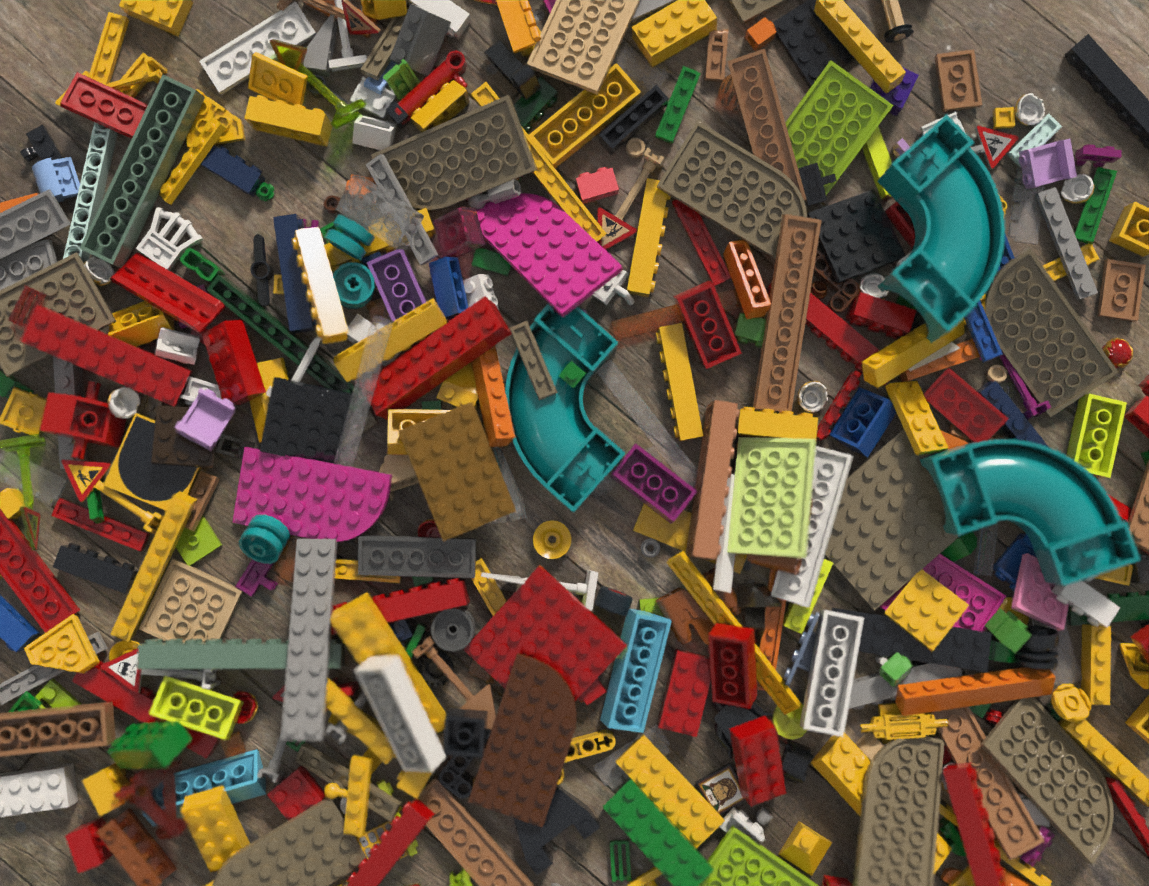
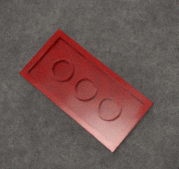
M78 72L75 74L60 102V107L131 139L148 106L146 103Z
M949 367L924 393L925 399L973 442L988 441L1009 419Z

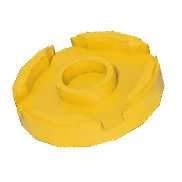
M1062 684L1055 688L1051 695L1053 708L1064 720L1072 723L1081 722L1089 716V710H1091L1089 697L1082 689L1073 687L1075 686L1073 684Z

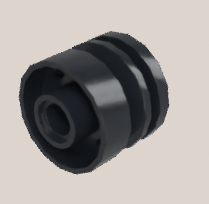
M1028 625L1025 630L1031 634V637L1016 652L1014 662L1018 665L1035 669H1052L1057 667L1058 660L1056 658L1059 652L1052 648L1059 646L1060 632L1044 626Z

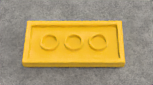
M918 382L889 383L885 388L915 454L923 455L947 450L948 446L945 438L938 427L937 421Z

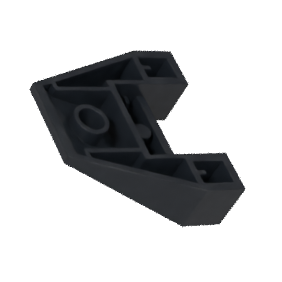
M559 785L556 786L543 828L514 818L525 860L536 875H539L553 864V856L545 844L573 824L584 840L600 828V821L591 809Z

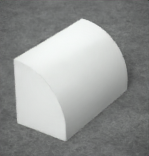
M359 115L354 122L352 143L383 150L392 146L396 124Z

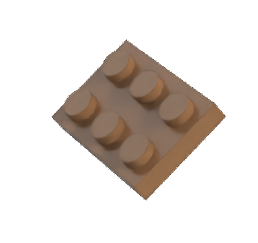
M974 49L936 54L935 63L942 111L981 107L982 99Z
M1112 259L1104 261L1097 316L1131 322L1138 321L1146 265Z

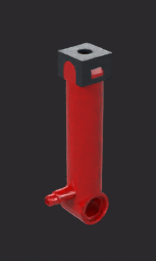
M456 50L451 51L447 55L446 60L398 103L395 101L386 109L388 116L400 129L411 121L410 118L417 108H422L426 101L432 95H436L444 84L454 79L455 82L467 88V83L460 76L466 71L467 67L463 53ZM456 60L461 62L458 66L452 65Z

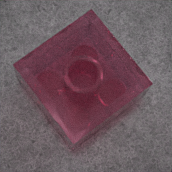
M459 207L433 221L443 257L459 258L486 245L476 208Z

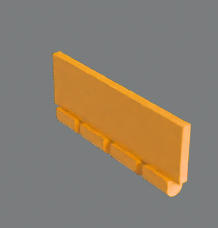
M496 0L514 54L536 45L535 43L541 40V36L529 1Z

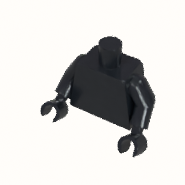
M716 702L712 704L719 712L714 717L716 721L714 724L716 738L727 751L730 758H733L730 753L733 747L729 728L766 715L773 718L770 712L764 711L756 703H753L750 709Z

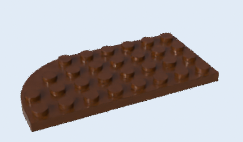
M517 653L468 800L469 803L542 828L574 735L577 719L576 703L569 685L554 668L543 661Z

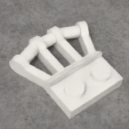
M157 207L151 228L136 249L170 271L177 260L183 255V252L187 248L201 243L203 238L197 234L192 226V222L189 220L185 221L179 213L167 212L163 208ZM161 219H168L169 221L158 234ZM175 224H178L181 227L169 242L165 238ZM187 232L191 239H189L182 245L176 247L178 242Z

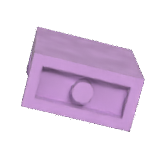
M1070 139L1019 151V164L1022 168V181L1025 189L1077 177Z
M200 388L198 396L186 415L175 426V431L212 451L235 414L236 408L230 400L225 398L222 400L216 397L213 391Z

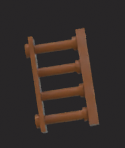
M128 808L116 819L111 820L97 831V834L137 886H159L166 877L177 869L131 808Z

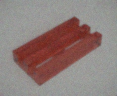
M25 285L8 321L26 328L36 305L42 304L46 294ZM39 295L25 324L22 323L35 296Z

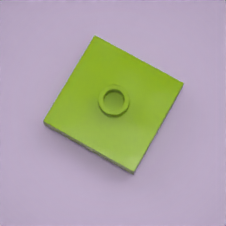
M202 515L195 532L184 528L176 548L186 564L192 566L221 547L222 544L204 515Z

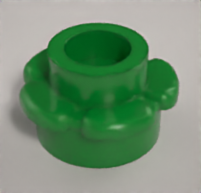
M261 183L259 188L256 189V195L262 201H269L275 195L274 187L271 184Z

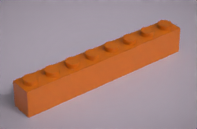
M1021 667L902 684L897 686L895 703L902 716L1051 695L1056 677L1050 669Z

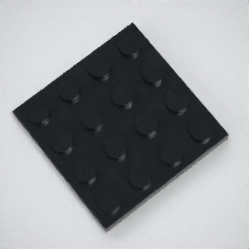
M807 0L772 22L776 27L775 36L809 88H811L830 60L841 68L856 60L814 12L816 0Z
M874 189L807 214V218L822 220L818 243L837 284L897 262L906 256Z
M274 377L260 452L338 464L353 393Z

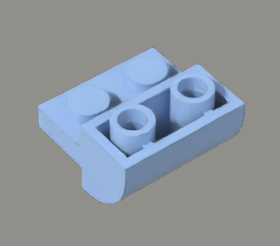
M71 157L56 160L47 158L32 166L40 193L50 189L58 202H63L65 198L78 195L80 183Z

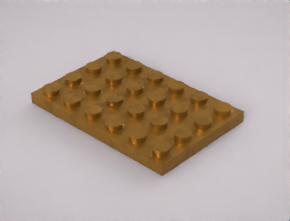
M473 402L398 431L443 541L516 512Z

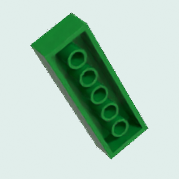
M632 779L603 806L604 810L673 886H699L714 871V867Z

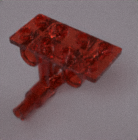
M178 754L170 762V767L146 768L145 771L137 772L129 779L131 784H126L113 794L115 798L111 801L114 805L124 798L128 803L135 804L139 809H142L158 826L156 836L163 840H171L174 837L180 836L187 827L185 820L176 817L174 770L178 769L182 763L180 755ZM162 781L164 810L153 799L154 796L150 793ZM135 789L139 791V797L136 796L134 792Z

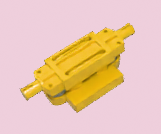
M896 703L878 704L879 716L872 717L870 724H860L861 733L872 732L875 738H880L882 744H887L894 739L926 737V735L935 734L936 728L948 727L947 719L936 720L932 713L902 716Z

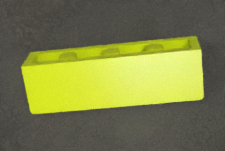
M878 126L864 144L862 150L879 196L883 200L891 197V195L877 181L890 167L892 161Z

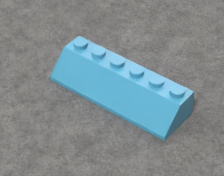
M629 609L620 638L627 646L615 658L600 718L608 728L644 733L671 619L646 611Z
M258 749L145 781L143 816L153 827L182 819L184 817L181 810L185 796L224 786L232 804L265 795L266 777H257L259 769L263 768Z

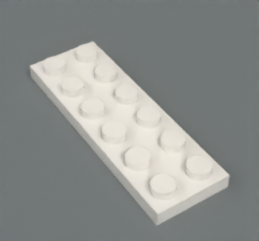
M295 1L287 6L284 11H279L200 60V63L218 92L222 95L249 78L252 55L255 52L274 61L280 59L272 39L301 46L314 38L316 32ZM278 45L283 56L286 55L285 52L288 53V51L295 50Z

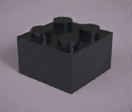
M448 709L445 715L443 749L445 755L483 758L486 749L488 711Z

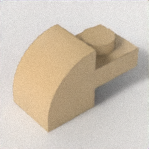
M866 732L855 743L871 761L884 746L871 732Z

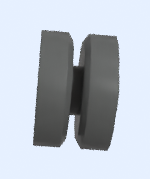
M463 607L441 611L433 620L431 627L432 638L435 643L443 650L452 652L466 647L474 637L476 630L474 617ZM450 626H455L457 630L452 632Z

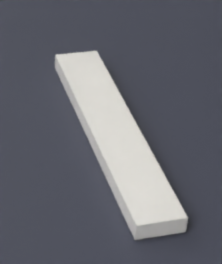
M734 474L727 478L726 486H729L728 497L724 500L726 514L725 517H722L721 521L724 529L722 537L719 536L721 551L720 555L717 556L713 590L724 593H731L735 553L727 552Z

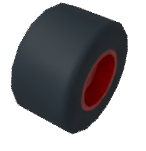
M601 586L595 605L609 612L627 616L633 598L615 589Z

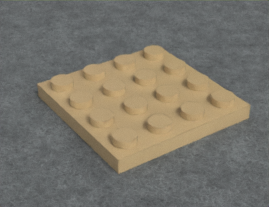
M173 558L139 629L154 637L163 639V641L183 639L182 642H186V640L202 639V642H206V640L221 639L243 591Z

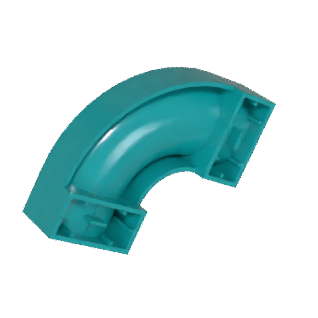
M947 114L895 160L877 181L908 213L915 229V242L910 255L877 287L882 292L893 291L898 293L917 308L927 323L929 333L926 338L931 343L949 332L983 297L997 273L1005 239L1004 213L996 185L981 159L970 148L974 141Z
M548 303L534 319L530 329L557 390V394L539 401L517 348L508 370L505 393L515 436L513 443L522 461L533 476L574 513L626 454L590 422L583 406V393L588 381L617 349L619 342L578 306L562 317ZM570 361L586 373L574 389L558 376Z
M989 440L957 446L920 459L922 467H925L931 474L940 492L946 514V523L943 525L945 533L961 535L996 523L998 520H1008L1019 526L1029 537L1044 580L1047 583L1065 586L1140 561L1127 522L1121 521L1108 493L1084 467L1059 451L1028 441Z

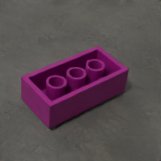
M636 443L610 475L613 480L670 524L677 519L697 492V490Z

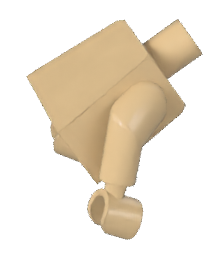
M386 455L384 457V463L381 464L379 472L393 475L389 494L392 501L394 499L392 491L417 484L419 481L408 455Z

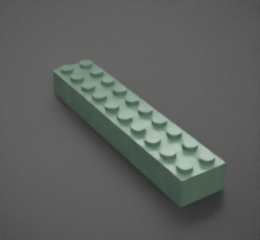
M162 75L79 249L120 268L127 262L160 193V188L165 183L205 99L197 90Z
M275 638L262 642V639H250L242 642V639H230L222 642V639H210L202 642V639H190L182 642L183 639H170L163 642V639H150L138 645L137 669H287L289 640L281 642V639ZM332 638L330 640L329 668H342L345 666V642H340L338 638Z

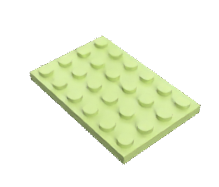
M738 438L727 552L806 558L816 450L815 439Z

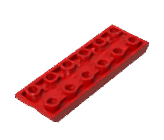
M138 252L109 278L112 282L199 334L225 308V305L217 298Z

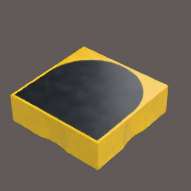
M135 413L103 485L167 510L172 497L180 491L189 495L195 478L202 467L152 464L156 420L143 414Z

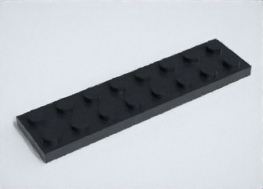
M832 608V612L864 618L858 649L860 652L890 657L898 652L909 660L987 672L992 633L951 627L935 649L931 651L887 616Z

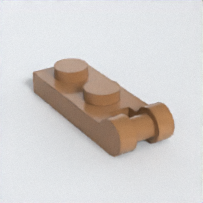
M727 29L709 32L705 81L724 82L728 42ZM714 38L721 39V42H714Z

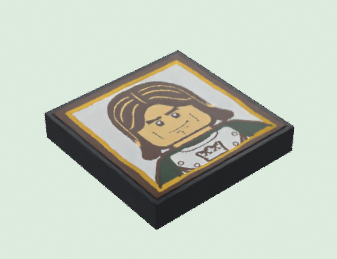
M730 763L696 781L704 798L720 815L746 801L740 793L739 781Z

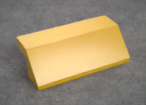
M284 358L257 363L266 392L269 386L273 385L274 377L289 380ZM266 393L250 400L259 443L262 442L270 400Z

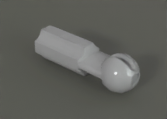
M515 179L488 190L486 193L469 198L468 204L472 209L480 210L485 206L486 202L491 201L496 204L520 196L521 185Z

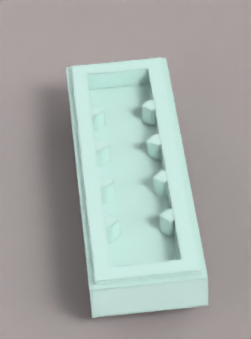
M1048 113L1007 155L1021 167L1019 164V151L1044 145L1062 126Z

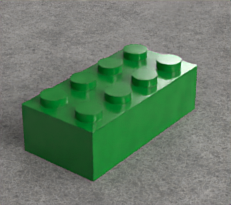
M179 721L133 723L125 729L126 732L121 737L112 742V746L106 752L120 769L166 768L192 738Z

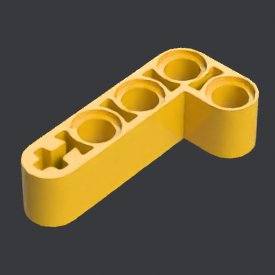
M606 729L572 738L570 746L575 751L572 754H567L565 762L613 749L616 743L614 733ZM605 736L610 739L608 744L603 741ZM595 738H598L599 747H597ZM585 741L593 743L591 749H585L582 745ZM562 768L557 785L561 784L564 779V768Z

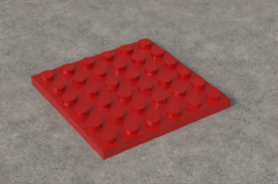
M539 565L527 578L525 584L518 588L463 650L505 689L517 653L543 661L554 668L565 679L576 701L626 648L627 644Z

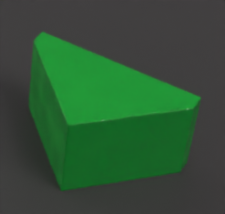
M973 531L961 534L940 554L954 562L970 555L980 542Z

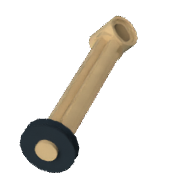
M881 0L889 30L884 34L885 42L894 43L911 36L914 30H912L911 24H904L898 0Z

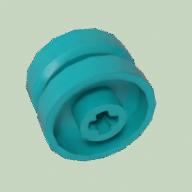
M338 214L333 224L340 232L329 229L324 239L342 252L361 261L366 251L358 243L364 246H371L375 237L355 221Z
M348 262L335 270L333 280L341 306L347 309H359L366 306L374 294V277L371 271L366 266L357 262ZM354 284L356 286L355 288H350V285Z
M256 515L252 517L239 539V547L245 555L254 561L271 564L276 562L290 538V532L278 519L268 515Z

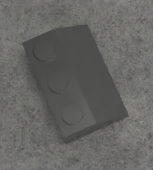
M410 4L390 60L400 64L402 63L401 60L404 59L412 70L428 76L434 68L451 22L421 7Z

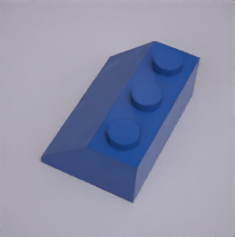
M859 387L829 435L852 451L868 458L897 412L889 399Z

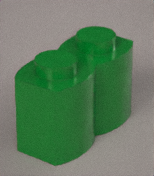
M187 248L180 257V261L184 266L196 272L209 283H212L218 275L225 276L224 271L219 266L192 248Z

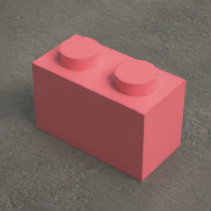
M602 167L595 173L589 174V172H585L576 178V186L583 204L617 195L619 192L613 168Z

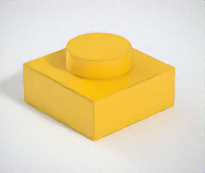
M1014 107L995 108L993 110L994 129L1015 127Z

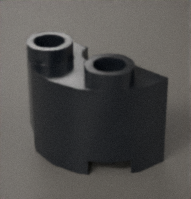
M788 739L781 759L783 776L785 780L792 783L803 784L807 776V766L811 765L810 762L813 760L814 755L811 754L809 747Z

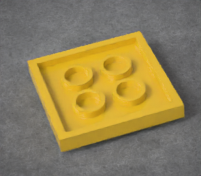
M920 570L909 581L884 614L925 647L933 651L969 605L924 570Z

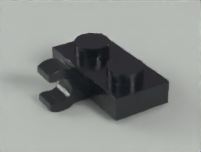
M43 124L26 133L33 147L25 148L20 153L28 162L38 156L41 160L64 158Z
M818 163L798 168L808 206L826 201L824 185L836 182L835 174L821 177Z

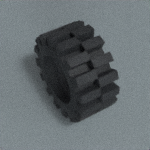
M438 650L440 657L454 671L452 658L446 652L443 653L441 650ZM424 655L418 664V671L428 686L438 687L447 683L449 679L443 672L438 676H434L429 672V664L433 661Z

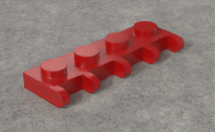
M855 370L849 373L817 427L816 441H822L828 437L831 431L829 427L832 423H836L840 417L839 410L847 405L850 400L848 395L860 383L858 380L862 375L860 372Z

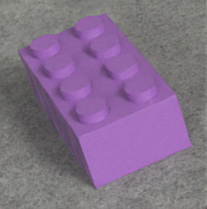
M402 247L366 262L392 322L427 302Z

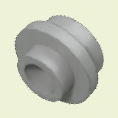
M649 538L642 542L641 552L644 556L653 558L658 555L660 545L655 539ZM649 544H652L654 546V549L651 552L647 551V546Z

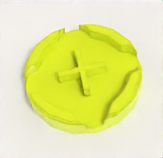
M801 704L799 709L785 715L778 706L774 709L772 724L776 727V732L785 739L794 740L801 738L808 731V729H803L800 726L803 704Z

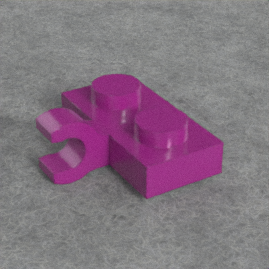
M252 559L235 587L251 597L255 595L260 585L269 590H275L278 583L266 577L274 563L264 564Z

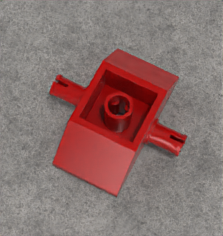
M88 381L85 398L58 393H48L39 431L75 440L71 458L84 460L87 443L119 449L127 418L116 417L108 408V403L97 400L101 387L100 383L95 384L93 381ZM86 416L87 420L90 421L88 424L83 421V418Z

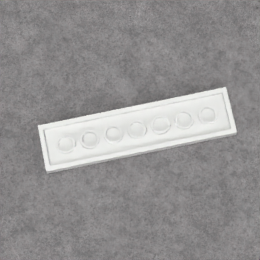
M816 446L811 496L813 507L809 523L806 558H802L801 567L797 575L782 571L777 572L771 596L810 608L852 463V455Z

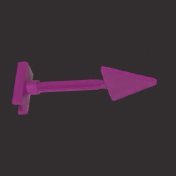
M1004 354L1000 355L1002 363L1024 401L1023 404L1027 411L1023 415L1026 419L1029 420L1034 416L1038 417L1050 409L1051 405L1048 400L1039 404L1036 403L1018 372Z

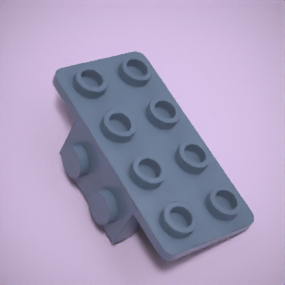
M818 612L810 615L806 624L809 626L807 633L803 631L799 639L801 647L799 650L795 649L791 661L794 662L792 668L787 667L783 679L786 680L785 685L787 686L790 685L797 667L808 672L810 670L816 632L813 629L820 615Z

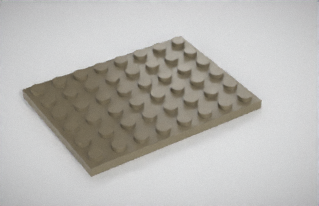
M904 428L847 477L825 553L830 562H833L837 570L874 611L960 536L945 533L943 525L946 523V514L940 492L931 474L925 467H922L920 462L921 458L936 453L916 455Z

